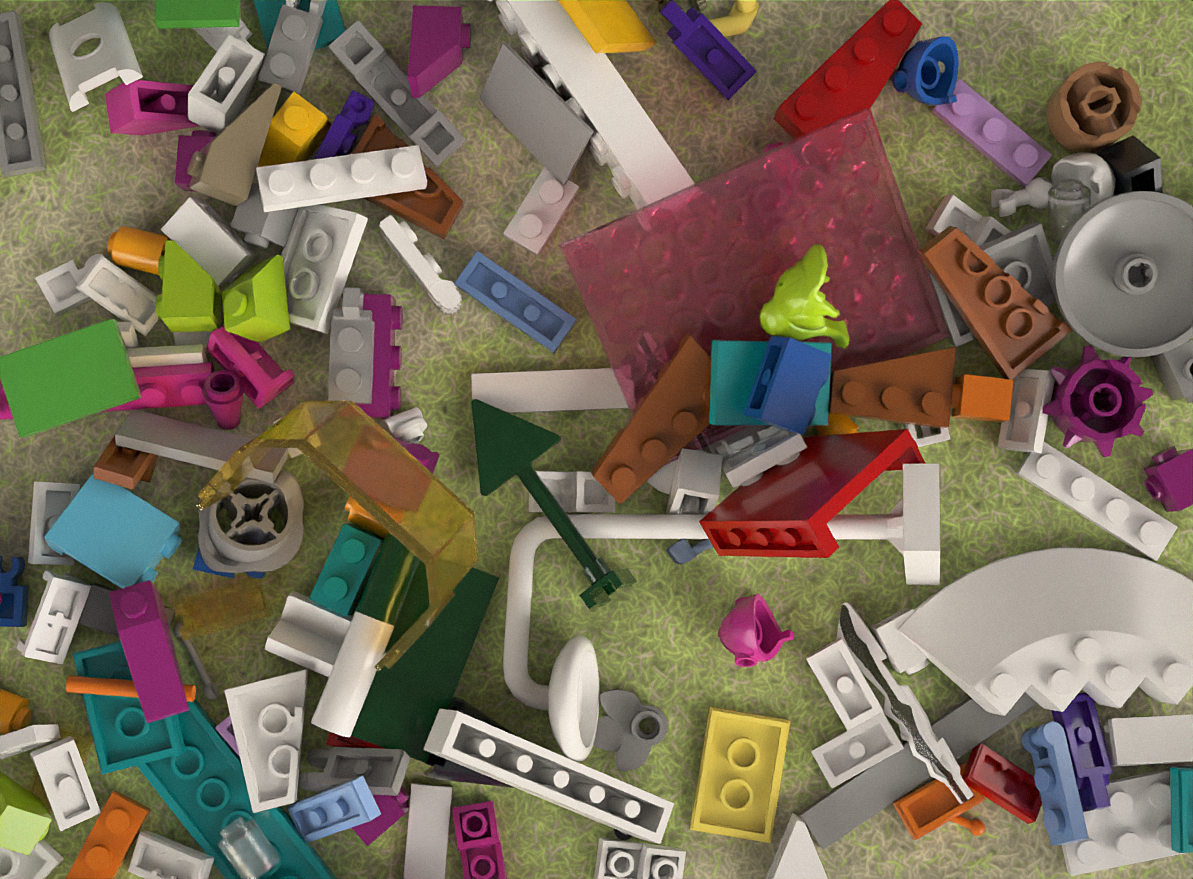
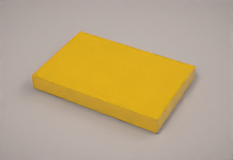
M558 0L597 54L646 51L656 43L627 0Z

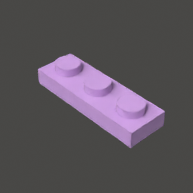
M959 79L952 94L956 95L957 102L937 105L932 113L1024 188L1052 154Z

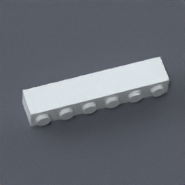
M439 709L423 749L621 832L658 844L661 843L674 806L672 802L459 711Z

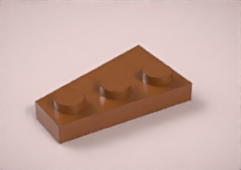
M375 113L352 154L408 147V145L401 138L398 139L386 127V123ZM425 165L426 189L364 198L444 240L463 208V200L430 167L427 168Z
M956 347L831 372L829 414L943 429L949 427Z

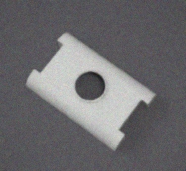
M111 3L94 4V10L62 26L57 22L50 29V43L72 112L89 104L86 92L118 76L122 78L126 85L143 77L121 14L117 7ZM101 38L99 46L93 52L84 56L73 55L75 50L85 41Z

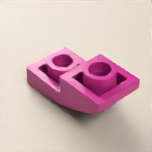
M487 801L452 808L464 879H507L494 802Z

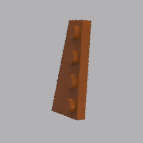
M947 227L918 251L1004 379H1014L1073 330L1064 321L1057 319L1049 312V308L1039 299L1032 297L1023 289L1013 276L1005 273L998 267L988 254L957 227Z

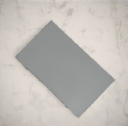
M505 42L501 46L479 98L494 116L564 186L567 184L594 131Z

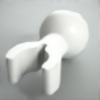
M1038 177L1031 180L1025 189L1022 190L996 189L991 191V206L993 208L999 206L1000 217L1012 215L1016 212L1017 207L1029 205L1035 209H1044L1054 202L1057 191L1055 185L1051 184L1048 179Z

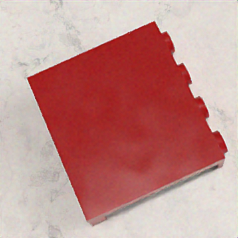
M908 429L802 437L807 448L800 451L799 456L795 460L782 466L776 464L763 471V476L756 482L747 486L740 485L703 517L699 523L718 556L829 558L839 548V545L827 523L883 471L903 470V464H926L916 441L912 438Z

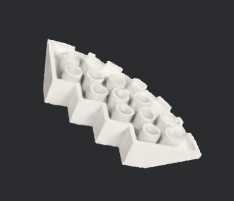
M1061 547L1030 551L995 560L986 566L960 576L954 580L955 582L944 587L937 594H933L915 609L916 611L897 629L986 712L1002 716L1008 713L1024 692L1043 709L1063 712L1081 689L1099 705L1121 708L1137 687L1141 688L1154 701L1177 705L1193 686V580L1154 561L1123 552L1097 548Z

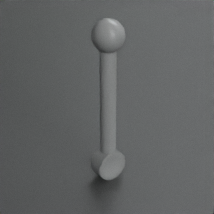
M177 622L174 625L173 632L177 637L181 638L204 684L206 697L209 700L218 698L220 692L216 684L211 681L188 635L189 625L185 622Z

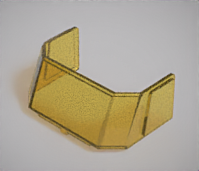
M303 401L264 433L237 449L198 493L197 496L201 500L196 507L202 511L231 495L271 448H298L426 565L430 604L395 640L374 666L378 671L384 665L390 669L433 623L455 594L452 590L478 561L474 511L353 401Z

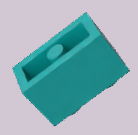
M344 523L309 599L344 616L354 614L384 539L351 523Z

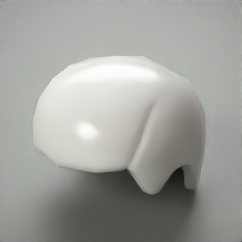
M1078 152L1064 157L1054 164L1051 174L1052 184L1055 185L1057 191L1056 196L1059 198H1070L1074 203L1073 211L1084 212L1092 205L1114 194L1116 182L1114 172L1102 157L1094 153Z

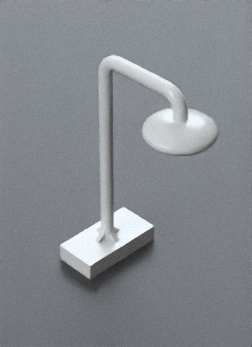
M903 464V499L888 514H837L827 523L835 539L888 540L904 556L906 585H940L939 464ZM567 514L583 538L709 539L699 523L707 514ZM542 516L523 526L513 541L510 553L503 654L504 678L513 697L525 706L539 710H548L552 734L559 749L566 758L581 762L589 756L592 750L598 724L599 673L593 644L585 636H573L564 645L555 660L549 685L537 684L528 674L534 555L538 546L545 540L562 538L547 516Z

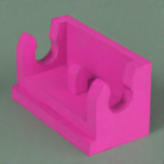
M224 325L211 332L206 347L207 352L223 370L237 375L244 384V393L258 409L265 406L294 383L293 377L295 375L289 369L284 372L258 342L225 331Z

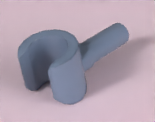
M680 539L667 549V553L676 564H684L703 551L713 548V545L709 539H706L691 547L686 539Z

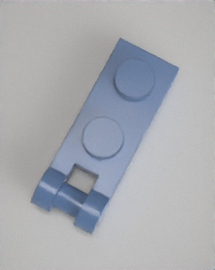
M1051 721L1042 724L1040 727L1025 731L1022 735V745L1032 755L1035 769L1034 780L1040 792L1044 810V826L1049 833L1051 846L1089 839L1063 727L1059 723Z

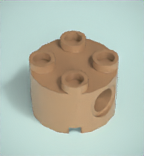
M1106 62L1089 63L1071 73L1055 89L1047 101L1046 119L1049 131L1067 151L1071 153L1097 152L1110 146L1133 128L1136 123L1137 113L1141 110L1142 99L1138 84L1129 72L1121 67L1116 69L1112 66H1107L1109 63Z

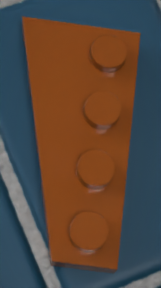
M689 333L684 335L679 343L680 347L670 362L664 364L657 375V381L646 397L642 396L634 408L635 413L626 426L620 428L591 471L593 477L619 504L623 503L709 425L711 358Z

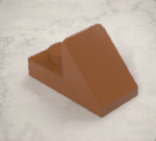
M114 435L94 465V478L134 490L139 480L151 482L158 455L116 445Z

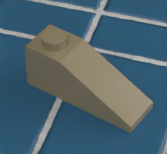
M274 82L263 90L200 152H194L187 174L192 176L190 189L233 206H237L247 200L282 88L281 85Z

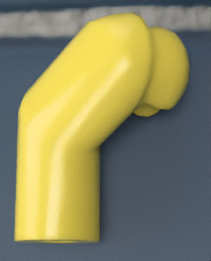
M735 0L736 2L728 16L709 19V21L724 37L743 34L749 29L758 13L759 3L757 0Z

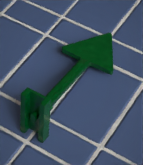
M478 399L472 400L481 495L489 496L515 475L519 477L584 568L582 573L591 585L579 596L589 609L606 605L611 601L608 596L615 593L616 589L629 587L636 583V579L628 568L611 571L602 557L598 559L532 467L533 461L560 442L561 436Z

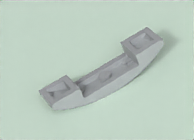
M359 20L328 46L366 93L415 146L419 145L420 152L436 168L467 142L440 110H437L424 95L421 98H412L408 77L387 55L385 49Z

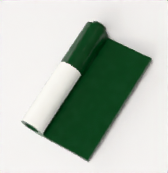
M398 528L395 535L387 533L311 723L332 733L345 737L353 736L386 749H402L411 758L427 763L431 753L423 750L439 709L448 710L499 577L425 549V547L418 545L421 537Z

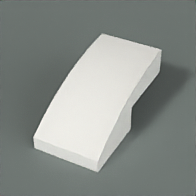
M954 195L944 196L925 228L936 237L949 226L957 227L977 246L984 245L1011 232L993 217H982Z
M536 471L565 512L615 513V499L593 477L591 472ZM529 493V512H543Z

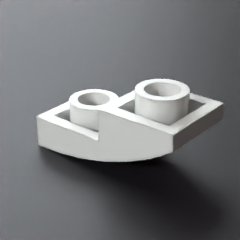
M599 837L594 879H682L686 851L668 846Z

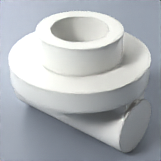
M415 407L381 420L380 427L381 430L387 432L393 438L398 437L400 441L406 440L408 444L418 443L423 439V431L427 428V423L423 419L420 409Z

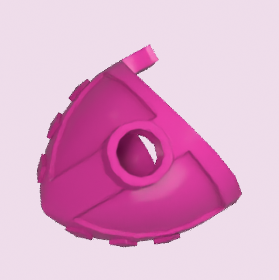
M758 593L750 597L738 598L735 601L734 608L721 622V626L718 629V637H720L723 646L735 655L736 665L740 667H753L759 661L765 662L774 658L784 642L794 639V632L791 630L781 631L768 604Z

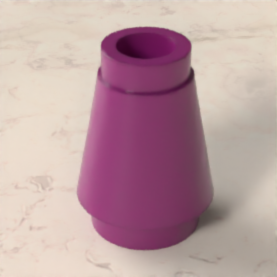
M222 370L212 373L207 377L203 386V396L217 426L224 430L234 429L241 421L244 384L233 372Z

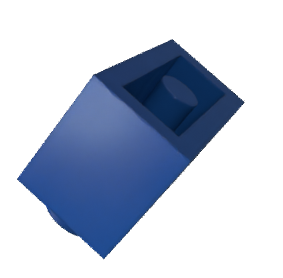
M771 336L743 415L787 432L804 435L806 428L814 419L816 412L815 403L819 391L829 377V363L832 354L790 337Z

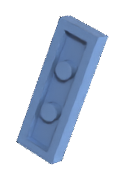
M479 251L474 254L454 283L456 287L553 354H555L577 322L575 317Z

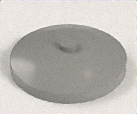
M1151 191L1126 192L1097 202L1079 215L1070 225L1056 251L1052 271V284L1057 306L1067 324L1078 336L1103 351L1125 357L1158 355L1179 347L1193 337V206L1177 197Z

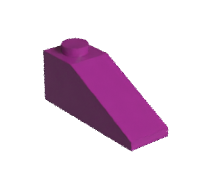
M151 580L109 592L118 634L146 722H154L189 711L162 597Z

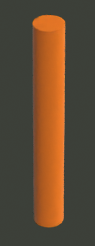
M68 676L66 681V691L70 693L139 698L133 680ZM183 684L187 701L193 702L196 686Z

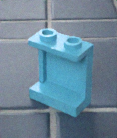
M94 472L44 536L49 548L62 556L66 553L121 588L151 580L153 583L158 575V572L154 570L163 557L171 558L182 541V538L178 536L181 532L178 521L122 486L95 479Z

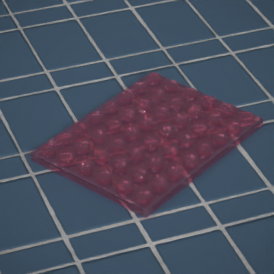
M863 108L559 244L631 415L635 413L634 408L642 396L646 397L657 381V375L664 364L670 362L680 347L679 343L686 333L692 336L710 358L712 354V340L769 341L771 335L765 333L761 327L760 311L763 305L774 296L776 284L780 276L787 269L795 265L814 244H820L825 249L828 264L825 276L830 277L828 282L822 284L819 291L826 295L825 300L840 312L836 318L828 315L824 317L833 321L845 322L849 335V344L845 349L837 347L834 340L827 336L812 337L800 342L832 343L830 373L837 370L902 358L949 336L924 261L918 253L920 249L876 122L869 108ZM709 424L684 449L700 450L752 425ZM681 450L665 465L678 460Z

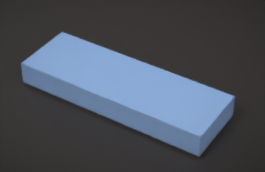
M363 775L300 799L287 806L296 829L307 843L369 822L381 815Z

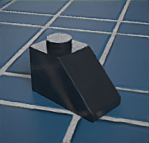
M1134 135L1097 151V155L1102 157L1114 172L1116 182L1113 196L1135 191L1163 193L1161 158Z

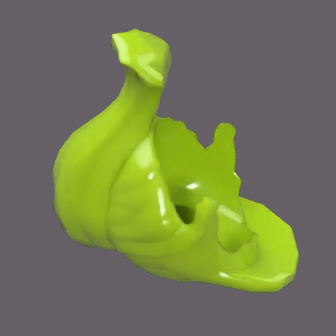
M812 245L795 265L787 269L780 276L776 284L774 296L763 305L760 311L761 327L765 333L771 336L790 337L797 341L817 336H827L834 340L837 347L845 349L849 344V335L845 322L833 321L824 317L828 315L836 318L840 312L826 301V295L819 291L822 284L830 280L829 276H825L828 264L826 252L822 245Z

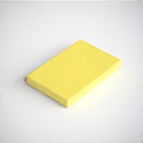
M709 706L690 830L771 843L790 727L789 719Z

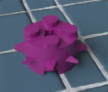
M1090 345L1084 346L1080 364L1067 369L1055 366L1050 369L1056 380L1053 386L1051 402L1043 406L1042 409L1044 414L1050 415L1053 418L1054 424L1064 433L1063 446L1068 449L1078 441L1093 442L1102 457L1111 456L1116 438L1124 437L1129 433L1140 437L1144 434V430L1139 425L1146 409V403L1143 404V401L1153 396V391L1149 388L1140 387L1139 384H1142L1141 379L1129 367L1131 357L1123 356L1117 361L1113 359L1101 360ZM1094 394H1097V396H1098V397L1096 398V401H1095V402L1097 403V405L1100 406L1098 409H1097V408L1095 407V405H1094V401H1093V396H1094Z

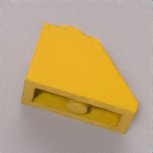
M293 91L271 120L257 167L307 161L325 139L332 125L324 113Z

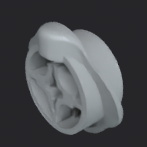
M281 470L274 483H269L226 472L213 479L207 485L199 502L198 545L202 558L210 569L216 572L228 573L269 572L285 566L295 557L301 546L304 534L302 521L304 503L301 488L296 477L289 471ZM246 497H254L258 499H247ZM223 507L229 512L228 517L232 520L230 529L226 534L221 530L216 518ZM275 508L280 512L285 525L280 534L274 530V524L270 521L272 511ZM253 542L258 545H244L243 543Z

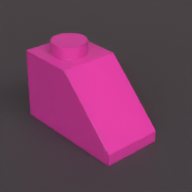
M136 80L128 85L124 82L105 94L110 132L114 134L143 136L199 127L198 124L188 120V93L194 85Z

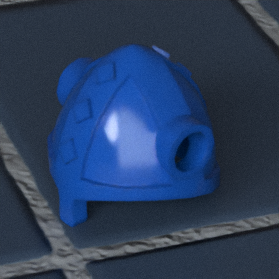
M949 36L916 42L912 48L905 52L906 54L899 64L898 71L893 74L892 83L894 88L898 92H906L911 98L927 105L957 102L956 95H952L957 81L959 66L958 50L955 41ZM938 61L944 64V73L940 72Z

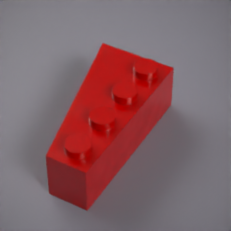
M889 0L778 107L773 119L828 175L833 170L922 26V23L899 0Z

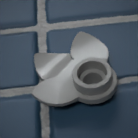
M618 689L605 691L600 694L599 698L607 715L598 720L593 745L603 750L617 751L616 764L619 771L637 769L647 761L651 746L658 744L665 737L668 728L667 719L659 708L652 705H643L633 692ZM644 718H651L655 722L654 730L649 733L642 732L639 728L640 721Z

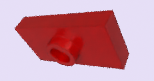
M980 743L972 749L962 775V779L967 786L1025 823L1036 822L1042 801L1034 777L984 744Z

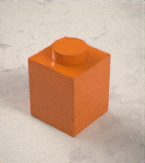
M969 374L956 377V382L953 383L952 417L996 423L1009 421L1013 380Z

